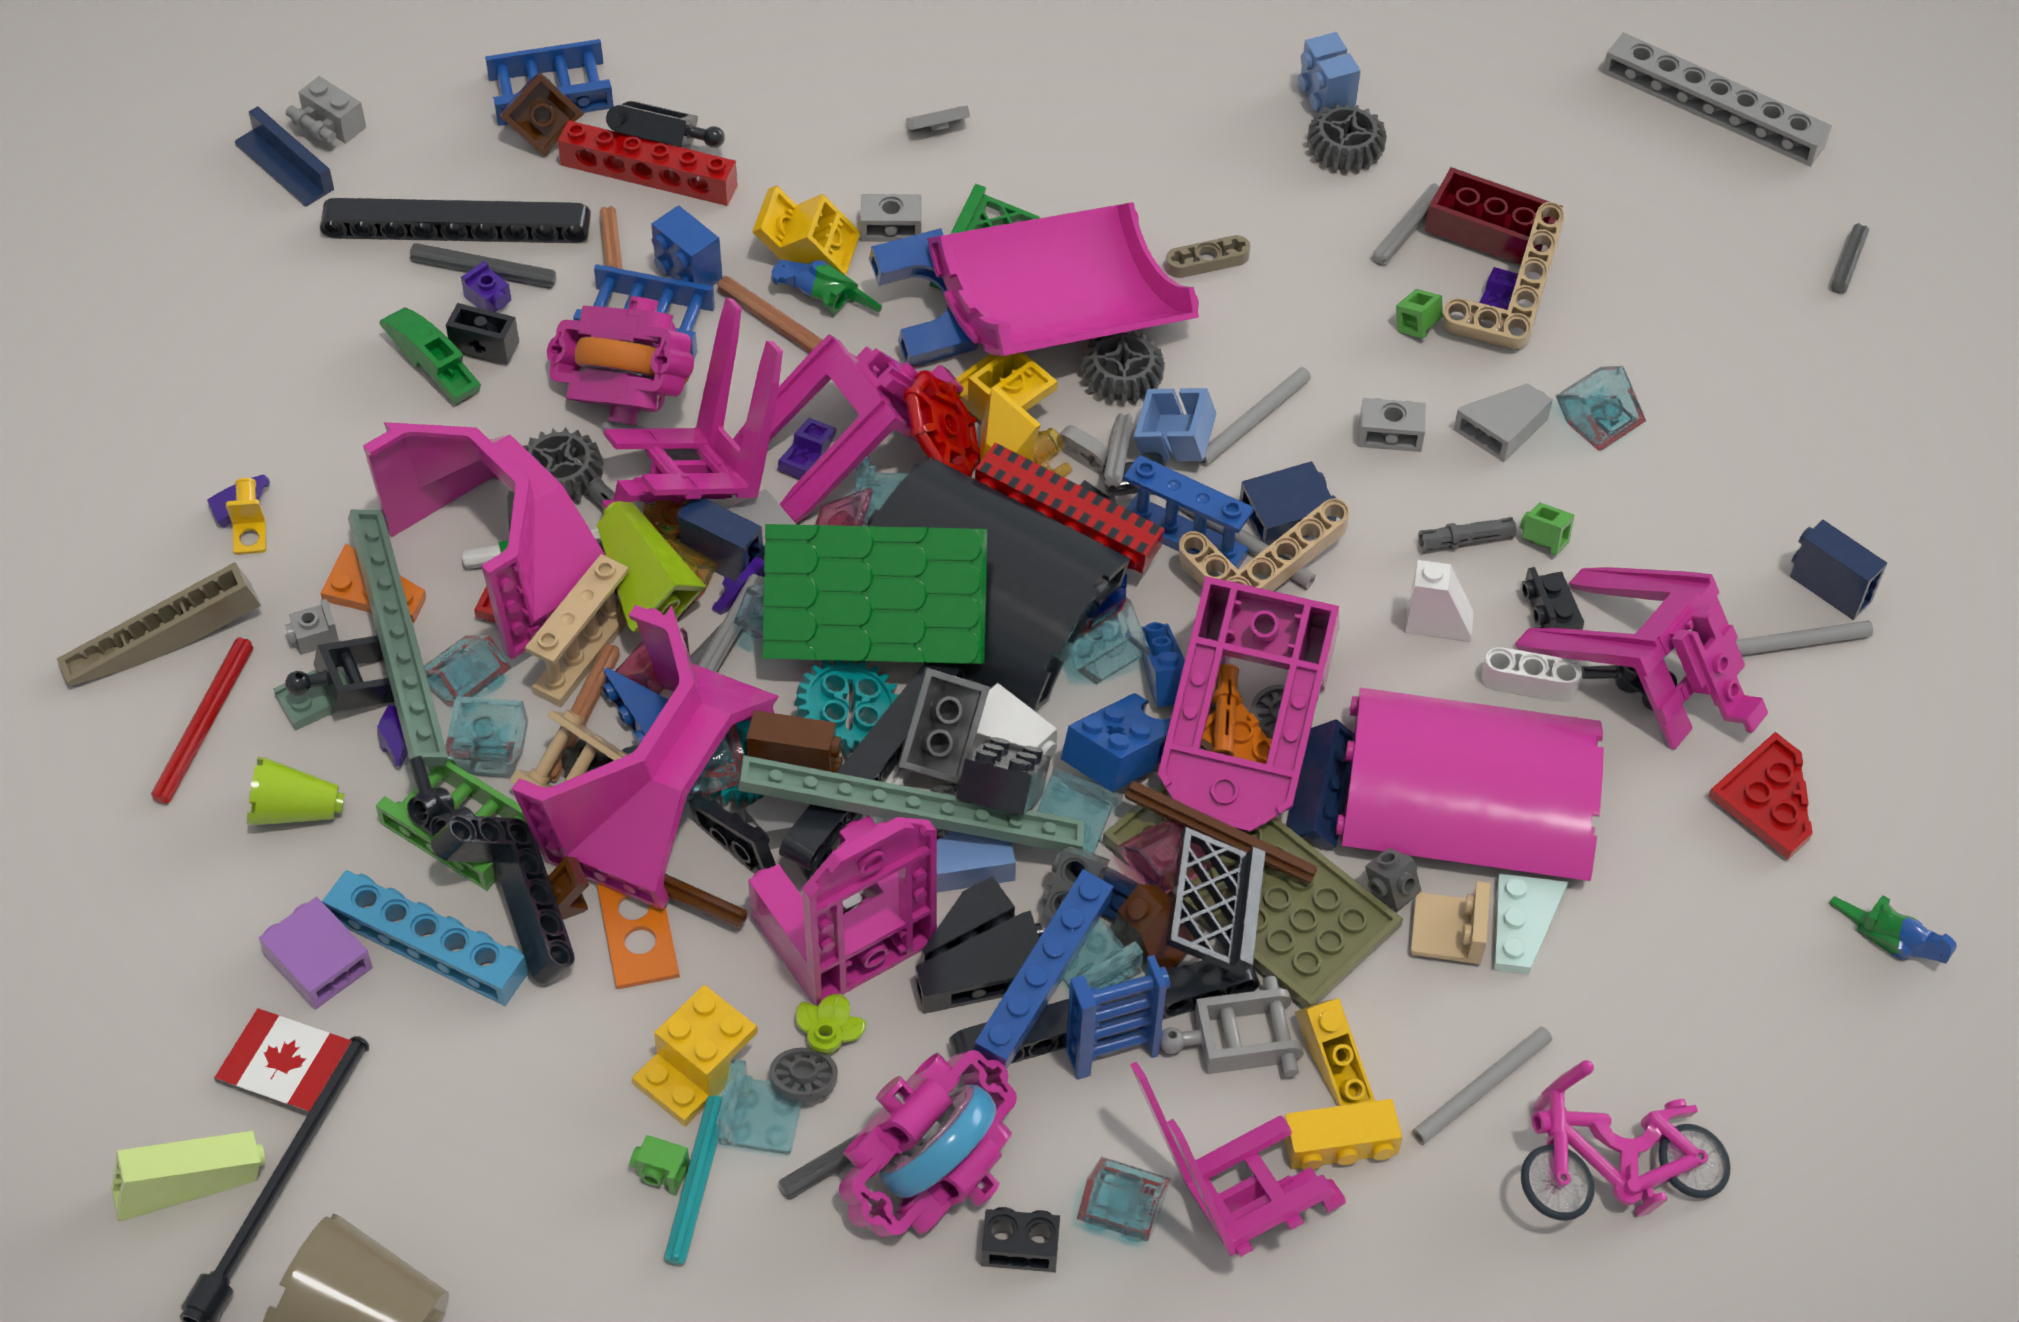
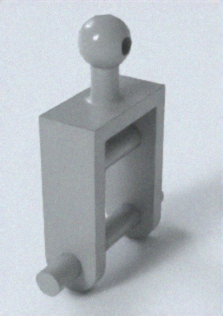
M1268 976L1263 979L1265 990L1196 999L1194 1016L1197 1030L1182 1032L1175 1027H1169L1163 1030V1035L1160 1039L1161 1049L1168 1054L1180 1052L1183 1046L1200 1044L1207 1074L1282 1064L1285 1076L1293 1077L1299 1073L1297 1060L1304 1054L1301 1042L1291 1040L1284 1011L1291 1004L1290 993L1286 989L1279 988L1275 976ZM1270 1013L1277 1042L1242 1046L1236 1017ZM1211 1020H1222L1228 1048L1216 1049Z

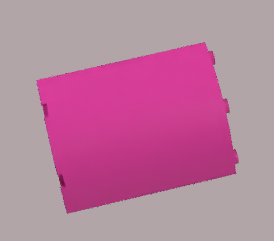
M1134 202L927 238L937 278L943 277L948 290L943 295L953 316L972 342L975 344L982 343L984 351L993 355L1005 356L1199 318V300L1195 294L1194 287L1183 286L1173 281L1162 271L1151 255L1138 223L1139 216L1135 210Z
M1361 687L1359 689V696H1352L1349 716H1356L1354 742L1348 741L1345 761L1351 762L1345 815L1338 814L1336 835H1342V846L1382 852L1390 847L1410 856L1591 881L1597 836L1594 835L1595 827L1591 826L1592 816H1600L1604 747H1597L1598 741L1603 740V728L1600 720Z

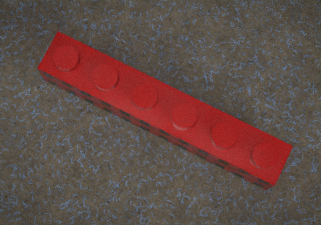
M996 442L975 469V480L1130 558L1127 569H1133L1143 574L1162 546L1165 528Z

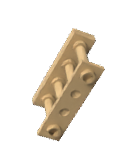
M600 554L526 645L525 651L544 660L546 665L545 671L532 686L534 695L561 708L590 672L603 645L606 643L612 644L628 624L621 601L616 598L615 589L628 574L629 567Z
M567 709L564 713L551 710L548 717L561 725L536 769L532 768L530 772L516 769L510 781L515 784L521 778L541 787H553L548 783L550 779L548 774L572 733L587 743L565 781L584 774L598 750L613 759V761L628 754L582 724L584 719L578 714Z

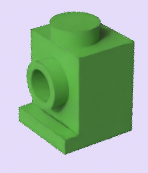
M1415 289L1396 305L1398 332L1424 339L1427 336L1426 331L1443 317L1442 295Z
M1539 502L1530 512L1527 511L1521 520L1520 529L1523 530L1522 537L1533 541L1539 546L1550 547V553L1557 555L1570 542L1575 515Z
M646 1135L642 1146L635 1147L630 1159V1167L637 1169L638 1177H641L644 1182L653 1186L666 1185L669 1188V1194L677 1196L690 1162L688 1148Z

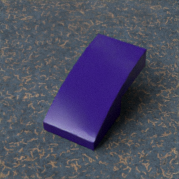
M1493 267L1485 292L1479 303L1508 310L1518 273Z
M808 417L794 433L793 444L778 460L777 470L801 479L827 451L837 428Z

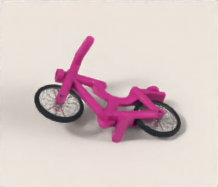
M1584 1060L1563 1073L1545 1088L1534 1103L1535 1112L1532 1115V1126L1537 1134L1548 1133L1547 1145L1534 1149L1525 1158L1521 1168V1184L1524 1194L1531 1205L1549 1218L1560 1221L1573 1220L1583 1215L1593 1201L1594 1181L1592 1174L1583 1159L1568 1149V1144L1613 1185L1614 1196L1619 1202L1625 1205H1633L1642 1199L1643 1203L1634 1209L1637 1217L1650 1214L1668 1200L1665 1192L1655 1194L1653 1188L1666 1182H1670L1678 1191L1693 1198L1715 1196L1728 1183L1731 1170L1730 1159L1722 1142L1712 1132L1701 1126L1682 1124L1674 1127L1668 1121L1691 1117L1698 1112L1696 1105L1687 1106L1685 1099L1670 1101L1664 1105L1665 1109L1649 1112L1640 1122L1641 1127L1644 1129L1643 1134L1634 1139L1623 1138L1615 1134L1610 1128L1612 1119L1609 1114L1567 1111L1565 1108V1091L1590 1075L1594 1070L1593 1063L1589 1060ZM1571 1126L1589 1127L1594 1138L1608 1148L1619 1152V1171ZM1657 1141L1660 1144V1167L1638 1176V1154L1650 1149Z

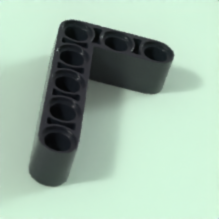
M453 816L432 837L431 848L439 858L446 861L494 863L529 972L537 982L544 985L552 984L574 963L575 956L537 841L534 839L528 823L518 818Z

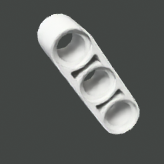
M1496 647L1489 650L1486 654L1481 681L1487 688L1495 691L1567 702L1576 695L1582 670L1578 663L1570 659Z

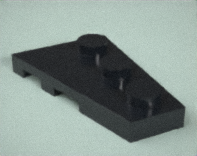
M699 793L688 800L697 825L725 850L732 846L735 853L741 859V863L748 870L752 871L755 867L758 870L769 869L776 865L768 845L770 839L762 828L758 826L754 828L746 823L739 814L728 812L718 801L714 799L710 801Z

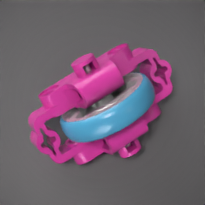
M975 1050L956 1054L948 1062L939 1053H935L926 1059L907 1081L901 1076H897L880 1090L876 1100L883 1106L882 1109L844 1151V1155L851 1161L854 1167L839 1184V1194L848 1204L847 1213L852 1224L860 1228L869 1227L879 1237L903 1234L910 1226L921 1235L930 1230L952 1205L961 1203L968 1198L975 1206H979L996 1192L1000 1183L989 1171L1002 1157L1000 1149L1012 1135V1132L1002 1120L1014 1107L1017 1100L1015 1090L1008 1083V1071L1004 1064L997 1060H987L980 1052ZM964 1073V1086L951 1092L960 1081V1075ZM879 1171L884 1186L893 1195L903 1198L898 1204L897 1212L892 1215L893 1205L890 1198L883 1192H871L865 1186V1182Z

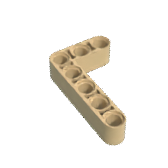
M1546 202L1537 210L1508 310L1462 298L1451 299L1446 303L1443 314V325L1448 332L1515 350L1522 349L1528 344L1562 231L1564 211L1559 204ZM1549 216L1555 218L1557 222L1547 224L1542 219ZM1544 244L1549 250L1539 252L1534 246ZM1528 272H1537L1541 277L1531 280L1526 274ZM1522 299H1527L1533 305L1528 308H1523L1519 306L1517 302ZM1453 312H1460L1465 317L1462 320H1453L1449 315ZM1487 319L1491 320L1495 325L1491 328H1484L1479 322ZM1519 327L1525 333L1520 336H1514L1509 330Z
M1334 498L1325 501L1239 570L1205 535L1200 532L1191 531L1180 538L1179 563L1202 588L1205 576L1213 577L1208 572L1216 570L1221 572L1222 575L1213 578L1274 591L1344 535L1348 525L1349 507L1340 499ZM1337 516L1341 520L1334 522L1327 519V517ZM1312 535L1317 539L1313 541L1305 540L1303 536ZM1195 548L1201 552L1198 554H1189L1186 551L1188 549ZM1281 554H1288L1293 558L1290 560H1282L1278 556ZM1262 573L1266 574L1268 578L1260 580L1254 577V575Z

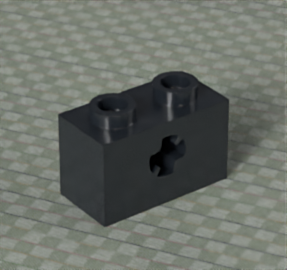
M457 303L445 325L448 339L460 352L508 364L519 344L516 317Z

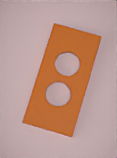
M597 883L616 988L622 989L679 978L680 974L666 905L663 910L649 905L648 912L643 917L635 920L626 919L621 916L618 908L620 903L630 896ZM637 930L649 931L656 938L654 947L643 954L632 953L625 946L626 938Z

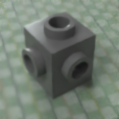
M1389 847L1365 866L1369 880L1368 887L1372 894L1395 910L1400 909L1422 891L1417 874V865L1414 859L1407 854H1402Z

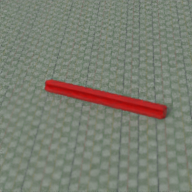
M238 637L232 644L151 792L153 800L157 803L168 804L171 801L253 650L250 640Z

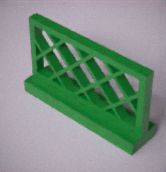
M975 183L950 234L993 227L1003 223L1010 224L1015 220L1039 219L1040 216L985 195L986 187ZM986 207L999 211L1001 216L989 219L985 212ZM930 281L929 286L941 290L935 283Z

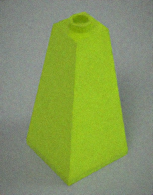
M617 501L605 508L603 517L596 524L607 557L629 567L628 574L616 587L628 627L632 632H640L637 622L631 620L628 616L635 605L646 609L654 608L664 616L672 605L677 619L705 589V584L633 502Z

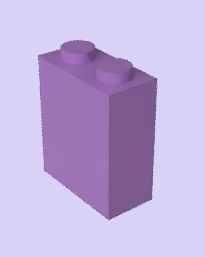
M317 896L308 903L299 905L291 915L280 923L271 925L259 937L265 957L314 1010L318 1009L373 968L368 950Z

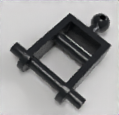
M627 101L622 105L613 106L606 115L607 125L615 132L678 147H683L692 143L694 139L704 141L711 148H718L725 140V134L719 127L711 126L707 129L696 127L698 120L696 115L637 101Z
M376 630V636L317 645L313 664L317 673L307 675L302 671H294L285 680L286 689L295 696L305 694L309 688L323 686L333 712L395 702L389 678L364 682L356 665L384 660ZM337 667H343L350 684L343 685L336 669Z

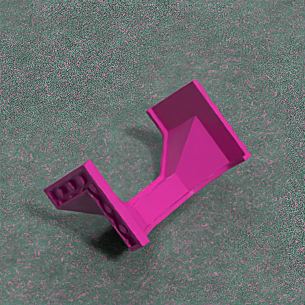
M384 422L386 432L363 445L387 530L391 537L492 477L496 480L500 479L515 493L508 546L505 551L482 564L481 567L503 652L510 660L525 652L526 645L600 554L606 555L563 485L510 434L489 439L477 427Z
M635 605L628 616L631 620L637 622L660 687L673 691V694L637 749L627 756L553 787H541L519 778L512 791L534 839L537 841L545 862L557 867L566 856L576 857L586 879L663 910L669 900L664 887V876L689 791L730 727L744 719L751 721L754 710L775 713L773 705L779 696L693 664L672 605L665 616L654 608L646 609Z

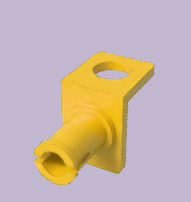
M239 478L235 481L236 501L226 502V509L233 524V552L235 555L264 553L267 550L266 518L259 500L256 499V481L252 478ZM254 531L259 535V539L255 544L246 546L240 542L241 536L245 532Z

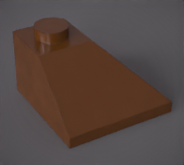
M1138 884L1117 911L1113 939L1145 971L1147 957L1152 955L1155 956L1159 968L1165 967L1166 970L1177 968L1187 953L1166 945L1172 899L1158 885ZM1186 925L1179 927L1178 937L1190 942L1195 940Z

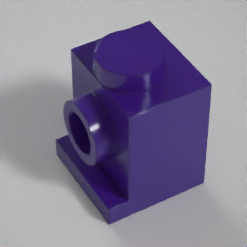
M485 261L461 276L464 297L477 308L496 312L512 301L509 284L493 272Z

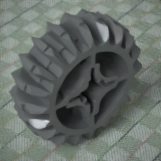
M1347 102L1344 107L1334 104L1332 109L1324 107L1322 113H1316L1314 119L1311 120V124H1309L1307 134L1310 154L1315 156V162L1323 161L1324 168L1332 166L1335 172L1338 169H1344L1346 173L1350 169H1354L1359 173L1362 167L1369 169L1372 163L1377 164L1380 156L1385 151L1387 139L1384 122L1379 121L1378 114L1371 115L1369 108L1361 110L1359 105L1349 107Z
M1135 330L1130 334L1122 332L1097 337L1096 341L1090 340L1087 349H1084L1082 354L1081 371L1084 384L1089 385L1090 393L1098 392L1099 399L1108 397L1111 404L1115 400H1121L1123 405L1127 400H1132L1136 404L1139 397L1145 399L1147 389H1157L1163 380L1165 362L1164 358H1162L1161 349L1157 348L1155 340L1148 341L1146 334L1136 336Z
M566 427L562 432H556L552 428L551 433L547 435L540 431L539 439L530 437L528 445L523 446L563 485L571 500L575 499L580 503L582 495L589 496L586 493V489H589L590 482L595 478H602L603 457L599 452V447L596 442H592L589 435L581 436L579 430L569 433Z

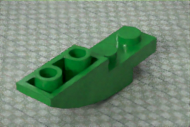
M404 307L379 321L381 327L415 367L421 365L454 405L480 391V382L462 362L463 354L437 327L423 316Z

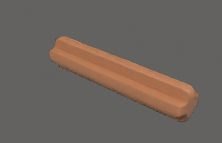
M613 206L608 208L602 207L600 209L605 265L622 269L616 209Z

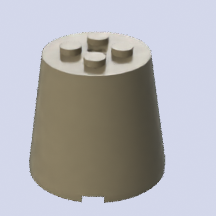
M333 1213L331 1218L326 1216L317 1224L298 1250L279 1284L286 1288L277 1308L273 1306L268 1307L263 1322H442L449 1300V1292L347 1220Z

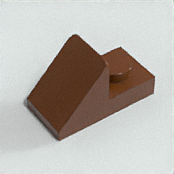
M566 856L548 875L563 920L583 913L588 909L582 892L589 886V883L578 859Z

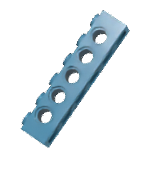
M345 870L322 900L324 905L348 930L503 1006L508 1004L528 975L525 956L516 947L511 945L505 947L495 942L485 932H474L464 927L454 917L448 916L445 918L435 913L425 903L418 902L416 904L406 899L403 894L394 888L385 889L377 885L365 874L360 873L357 875ZM374 904L371 907L363 908L366 905ZM395 919H402L399 922H392ZM426 933H433V934L430 935V936L421 937L422 935H424V934H426ZM462 947L459 951H451L454 948ZM485 962H493L488 966H480Z

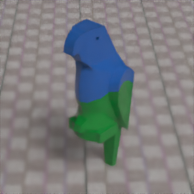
M780 260L773 267L771 281L775 285H778V283L786 284L797 288L811 298L821 300L822 305L825 308L828 307V313L832 315L839 312L846 302L860 303L878 313L882 309V305L858 289L856 282L823 260H815L808 264Z
M1884 895L1869 912L1835 896L1830 900L1829 904L1859 925L1856 929L1899 960H1906L1909 957H1922L1947 964L1956 950L1957 945L1952 937L1946 933L1943 936L1927 929L1914 917L1896 912L1889 904L1890 899Z

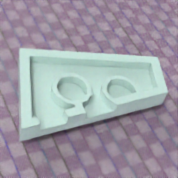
M1499 874L1496 898L1495 971L1521 974L1530 973L1544 937L1566 891L1568 881Z

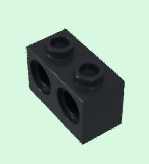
M998 1207L994 1210L986 1209L981 1266L1056 1273L1060 1215H1052V1213L1044 1210H1036L1031 1213L1015 1212V1210L1008 1207ZM998 1232H1006L1011 1237L1000 1240L994 1235ZM1036 1235H1042L1048 1238V1240L1043 1243H1037L1031 1238Z

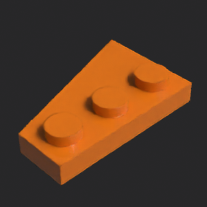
M1240 696V703L1236 706L1233 757L1267 764L1272 739L1267 738L1259 727L1258 719L1253 713L1248 712ZM1216 710L1207 718L1201 743L1209 751H1213Z

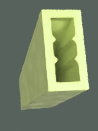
M253 1131L117 1150L111 1186L117 1220H126L256 1182L259 1167L265 1164L262 1144H256Z

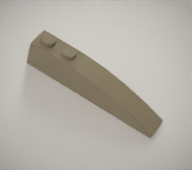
M234 562L57 658V661L69 686L102 678L141 665L199 640L260 607L261 603L251 582Z

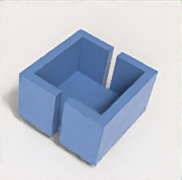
M1337 32L1305 40L1304 51L1300 57L1302 67L1301 74L1298 75V84L1300 89L1305 91L1309 97L1312 109L1318 113H1322L1324 107L1332 109L1334 104L1344 107L1347 102L1349 107L1356 106L1361 70L1351 54H1347L1348 49Z
M1180 388L1179 395L1187 414L1183 413L1175 389H1147L1134 433V439L1140 454L1156 452L1163 456L1164 461H1171V457H1175L1176 461H1204L1217 414L1208 389Z

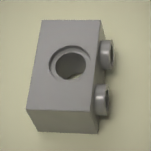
M861 194V241L890 242L921 233V194Z
M1363 398L1359 417L1358 447L1421 452L1425 435L1426 403Z

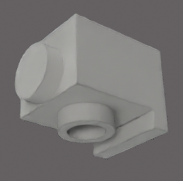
M327 599L321 600V605L289 614L291 623L285 625L291 644L298 643L301 655L315 651L317 645L339 642Z

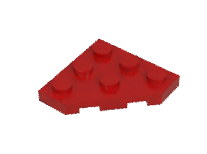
M1774 732L1710 790L1709 797L1788 860L1810 840L1813 834L1812 823L1809 821L1807 809L1809 801L1806 781L1803 780L1802 752L1777 732Z

